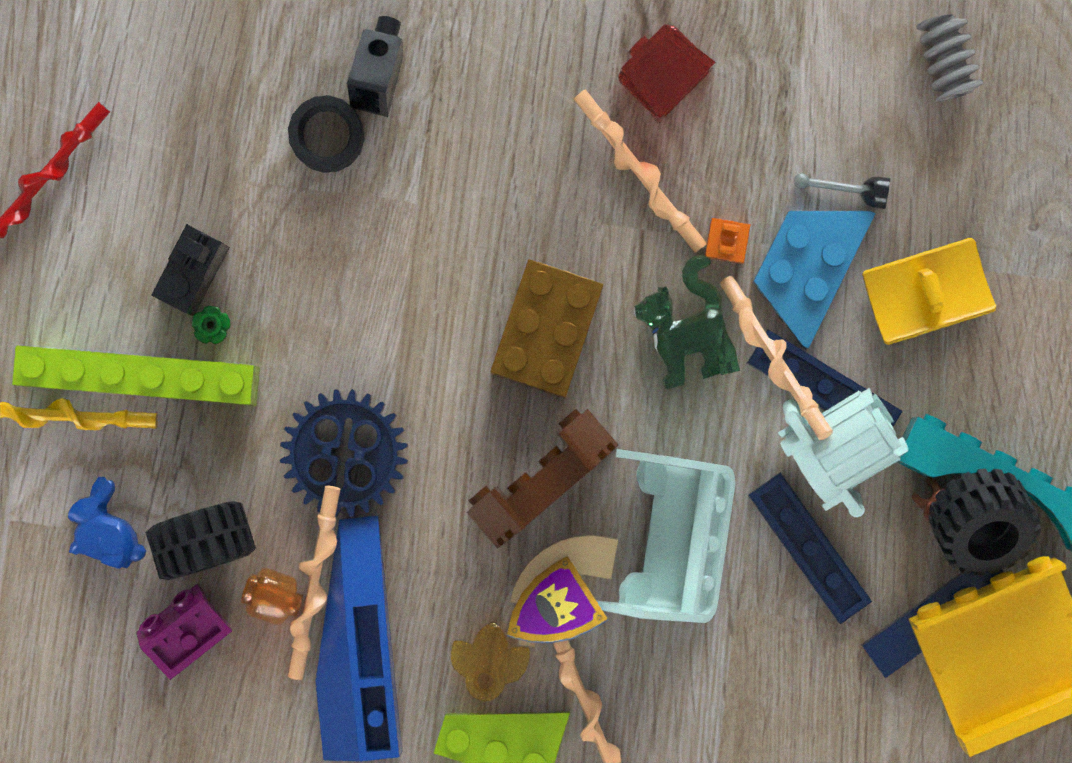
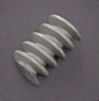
M953 14L933 17L916 25L920 31H929L920 38V43L923 46H933L924 53V59L927 61H937L927 70L930 76L940 77L932 83V90L945 92L937 97L935 102L947 101L970 94L983 84V80L970 79V75L980 69L979 65L966 63V59L976 53L975 49H963L962 44L970 40L972 36L971 34H961L958 32V29L966 25L968 20L955 18Z

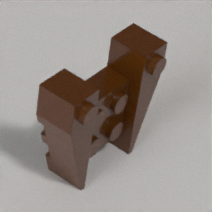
M575 409L558 423L562 430L557 435L567 448L561 451L558 446L554 447L538 461L543 468L531 478L525 472L507 488L512 493L510 497L507 498L498 486L491 491L485 486L468 500L473 507L467 511V514L497 549L523 530L552 503L592 471L601 460L618 446L617 442L588 409L582 414Z

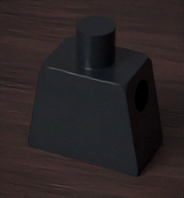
M379 16L375 31L364 29L347 81L350 106L356 110L385 117L389 116L403 60L402 38L398 37L401 22L395 18Z

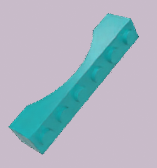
M925 414L923 419L920 417L911 418L902 436L909 451L900 457L901 460L897 461V463L924 477H937L967 472L974 474L977 472V469L985 468L987 472H991L993 469H1001L1004 474L1008 472L1013 474L1016 480H1020L1028 497L1046 513L1057 529L1065 548L1072 552V487L1066 486L1063 491L1051 485L1053 478L1035 468H1031L1028 473L1015 466L1018 461L1016 458L999 450H996L994 455L981 449L982 441L964 432H960L957 437L945 431L944 429L947 424L936 417Z

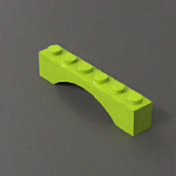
M16 345L12 385L257 406L260 367L247 364Z

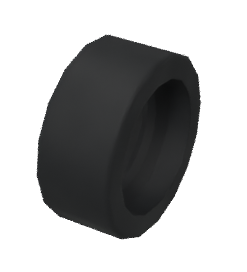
M330 95L315 96L301 103L292 114L288 126L289 144L296 157L310 169L322 173L338 172L350 166L360 155L365 140L363 124L355 109L343 99ZM330 111L339 114L345 119L349 127L350 137L347 146L342 152L332 157H321L315 155L307 148L304 142L303 131L306 123L312 116L319 112Z

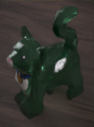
M698 255L692 257L686 262L682 270L683 282L689 291L704 298L706 301L705 308L702 311L683 319L674 320L673 301L666 286L658 287V292L646 296L640 303L634 306L636 319L645 322L651 328L655 349L666 365L668 374L663 378L664 389L684 385V359L686 355L701 352L704 357L705 364L701 367L703 379L718 374L725 375L740 371L735 347L726 332L722 314V298L715 286L700 280L698 277V272L701 269L711 265V260L708 256Z

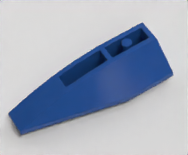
M379 515L339 519L336 536L337 546L333 556L315 681L323 760L361 762L399 758L403 749Z

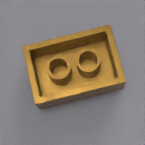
M528 259L490 373L565 399L604 284Z

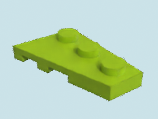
M570 711L445 714L433 753L462 763H555Z

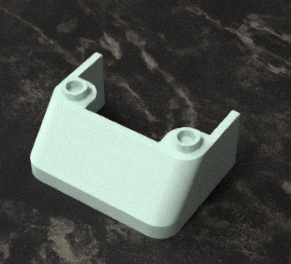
M617 449L616 457L640 461L636 474L639 487L642 492L654 495L643 573L632 572L624 579L619 588V602L597 601L602 611L642 619L695 623L709 622L715 615L718 606L735 491V475L733 470L725 465Z

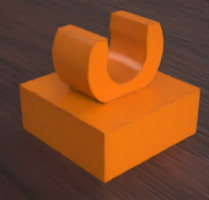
M711 218L704 258L744 264L751 224Z

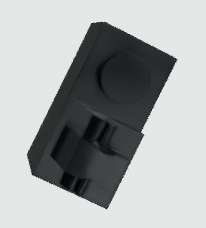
M186 224L151 296L188 315L194 316L230 247Z

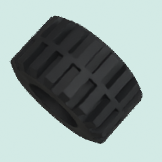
M986 468L977 469V472L974 474L964 473L961 475L962 478L957 481L951 480L946 484L947 488L945 490H940L936 494L937 501L931 503L929 509L931 512L929 523L949 565L954 569L959 568V571L964 574H969L973 571L975 576H983L985 572L995 574L1000 572L1002 568L1007 567L1009 569L1015 565L1014 562L1018 559L1023 560L1028 555L1027 550L1035 547L1037 543L1035 537L1040 535L1041 528L1039 526V516L1020 480H1016L1015 476L1009 472L1004 474L1001 469H993L991 472H987Z
M230 501L186 513L157 523L145 532L159 579L164 580L180 578L250 555L256 549L241 502Z

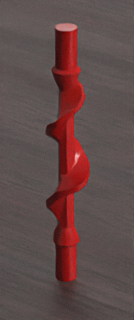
M98 102L80 123H76L73 131H67L61 135L60 149L40 172L22 175L18 179L21 194L0 217V238L6 236L9 226L21 224L29 217L32 198L48 180L60 181L63 179L69 167L68 157L80 143L92 138V133L110 113L104 105Z

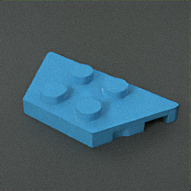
M788 211L753 283L763 297L772 305L773 310L782 322H785L801 347L809 349L876 213L872 211Z

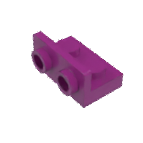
M196 584L190 590L185 589L179 592L172 599L170 605L162 612L147 617L140 625L136 635L140 649L171 680L231 633L232 628L226 619L206 599L203 589Z

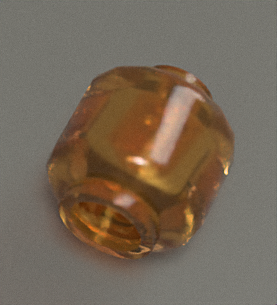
M264 568L257 574L251 573L242 593L241 603L246 605L248 616L273 625H281L289 615L293 617L297 615L303 595L297 593V581L293 576Z

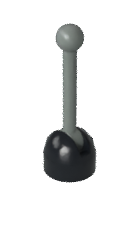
M800 173L795 176L794 184L799 189L811 186L859 193L862 200L868 206L886 209L890 178L871 177L859 186L811 179L806 174Z

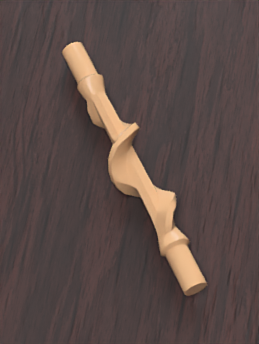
M586 89L579 93L573 99L589 118L590 124L600 130L615 149L614 166L616 169H631L650 193L649 207L655 215L669 220L673 231L677 230L694 253L703 248L707 243L689 221L690 217L678 211L658 187L661 175L658 167L650 163L639 162L623 142V128L618 123L610 120L608 114L602 111Z
M733 276L724 278L720 282V286L734 306L732 310L739 315V327L743 332L745 341L749 345L763 348L771 361L768 377L775 385L792 394L799 405L801 416L805 417L818 439L824 440L833 433V430L818 409L819 405L812 399L813 395L810 388L799 385L783 360L787 342L783 339L772 340L767 336L753 313L751 299L745 296Z
M325 486L320 514L317 515L319 532L313 560L299 563V570L308 575L309 583L303 614L290 624V631L294 641L291 644L293 652L288 677L295 680H302L304 677L308 651L311 650V641L308 634L312 616L323 608L327 600V594L319 583L323 561L333 554L337 546V538L333 528L336 522L335 515L340 488L334 486Z
M569 640L553 643L557 652L555 656L561 664L559 669L560 682L565 688L576 693L588 722L580 734L582 741L596 743L604 763H621L620 749L606 741L598 722L602 708L600 696L594 691L585 689L574 663V648L571 647Z

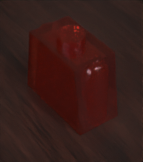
M664 24L650 39L644 35L629 50L628 53L632 57L621 68L618 80L659 124L713 70L716 62L699 50L678 28L673 25Z

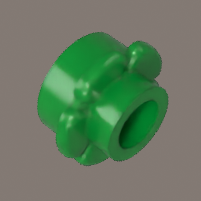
M206 306L203 308V311L196 312L191 322V326L195 329L194 336L196 339L204 344L209 342L218 344L227 337V331L231 326L228 315L220 312V308L216 306ZM210 321L214 323V328L212 329L207 327Z

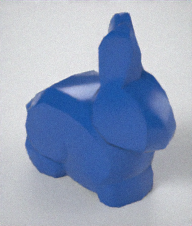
M98 477L92 485L90 496L78 500L68 511L69 520L78 524L74 531V541L70 546L69 553L75 555L83 554L100 560L102 564L114 568H128L133 561H140L145 557L146 549L138 544L137 533L128 521L108 514L107 504L115 492V484L112 480L107 481L105 477Z

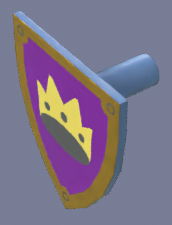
M566 556L536 576L523 591L512 612L507 636L527 642L555 643L571 640L607 622L608 619L573 563Z

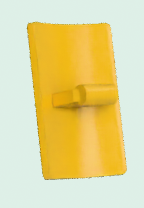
M967 238L868 269L862 273L870 305L886 345L983 316L996 310V304L988 286L977 245L973 238Z

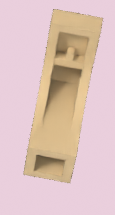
M578 535L550 544L537 553L524 567L516 581L510 602L517 603L523 591L536 576L566 556L569 557L580 575L612 579L618 539L598 535ZM519 640V645L535 647V642Z

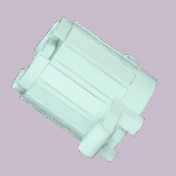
M868 388L863 392L857 391L824 411L822 415L833 430V433L824 440L818 439L805 417L801 416L798 403L795 400H787L783 404L785 421L790 426L778 432L781 438H786L780 444L787 457L793 455L811 487L825 502L822 507L827 511L843 501L851 516H862L865 512L861 494L855 491L854 487L901 460L900 457L909 451L903 437L900 439L896 437L895 430L891 424L894 420L876 394L872 395L871 389Z

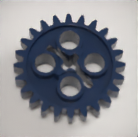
M338 389L334 390L333 401H328L327 397L320 393L318 394L319 406L315 407L308 401L304 402L308 412L306 416L295 412L292 414L299 423L297 428H284L288 434L293 436L292 441L280 443L281 447L290 450V455L281 458L280 463L292 465V470L288 471L284 478H296L298 480V483L291 491L297 493L305 490L307 492L303 500L305 505L314 499L319 500L317 505V512L319 513L325 486L337 487L336 483L341 465V457L335 456V449L343 447L344 427L347 418L352 419L348 449L354 450L355 455L354 458H348L345 462L344 485L340 488L335 517H338L342 507H346L349 517L355 516L356 505L359 504L365 513L371 512L369 500L373 499L378 504L383 505L385 502L381 492L383 490L392 494L396 492L394 486L390 483L391 479H404V476L396 470L397 465L408 464L409 460L398 456V451L409 446L407 443L397 442L396 437L405 430L403 427L392 429L390 424L396 419L397 415L392 413L384 417L382 412L386 404L380 402L374 408L371 407L372 395L368 393L361 402L357 401L356 390L352 389L348 394L347 400H343L342 394ZM330 419L336 423L338 434L333 441L324 442L318 435V427L321 422ZM364 425H371L377 432V440L369 448L362 447L356 437L358 430ZM321 458L328 460L332 466L330 478L323 482L317 480L312 473L313 464ZM358 464L366 465L372 473L371 481L364 487L355 485L351 479L352 469Z

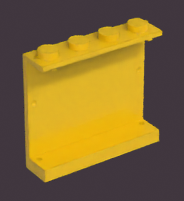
M1042 556L1027 563L1028 568L1015 574L1012 571L1000 573L990 579L991 584L979 589H976V587L962 589L953 595V600L942 605L939 602L929 603L918 609V615L908 618L959 745L969 757L1072 714V597L1061 572L1067 569L1066 565L1054 557L1050 559L1049 556Z

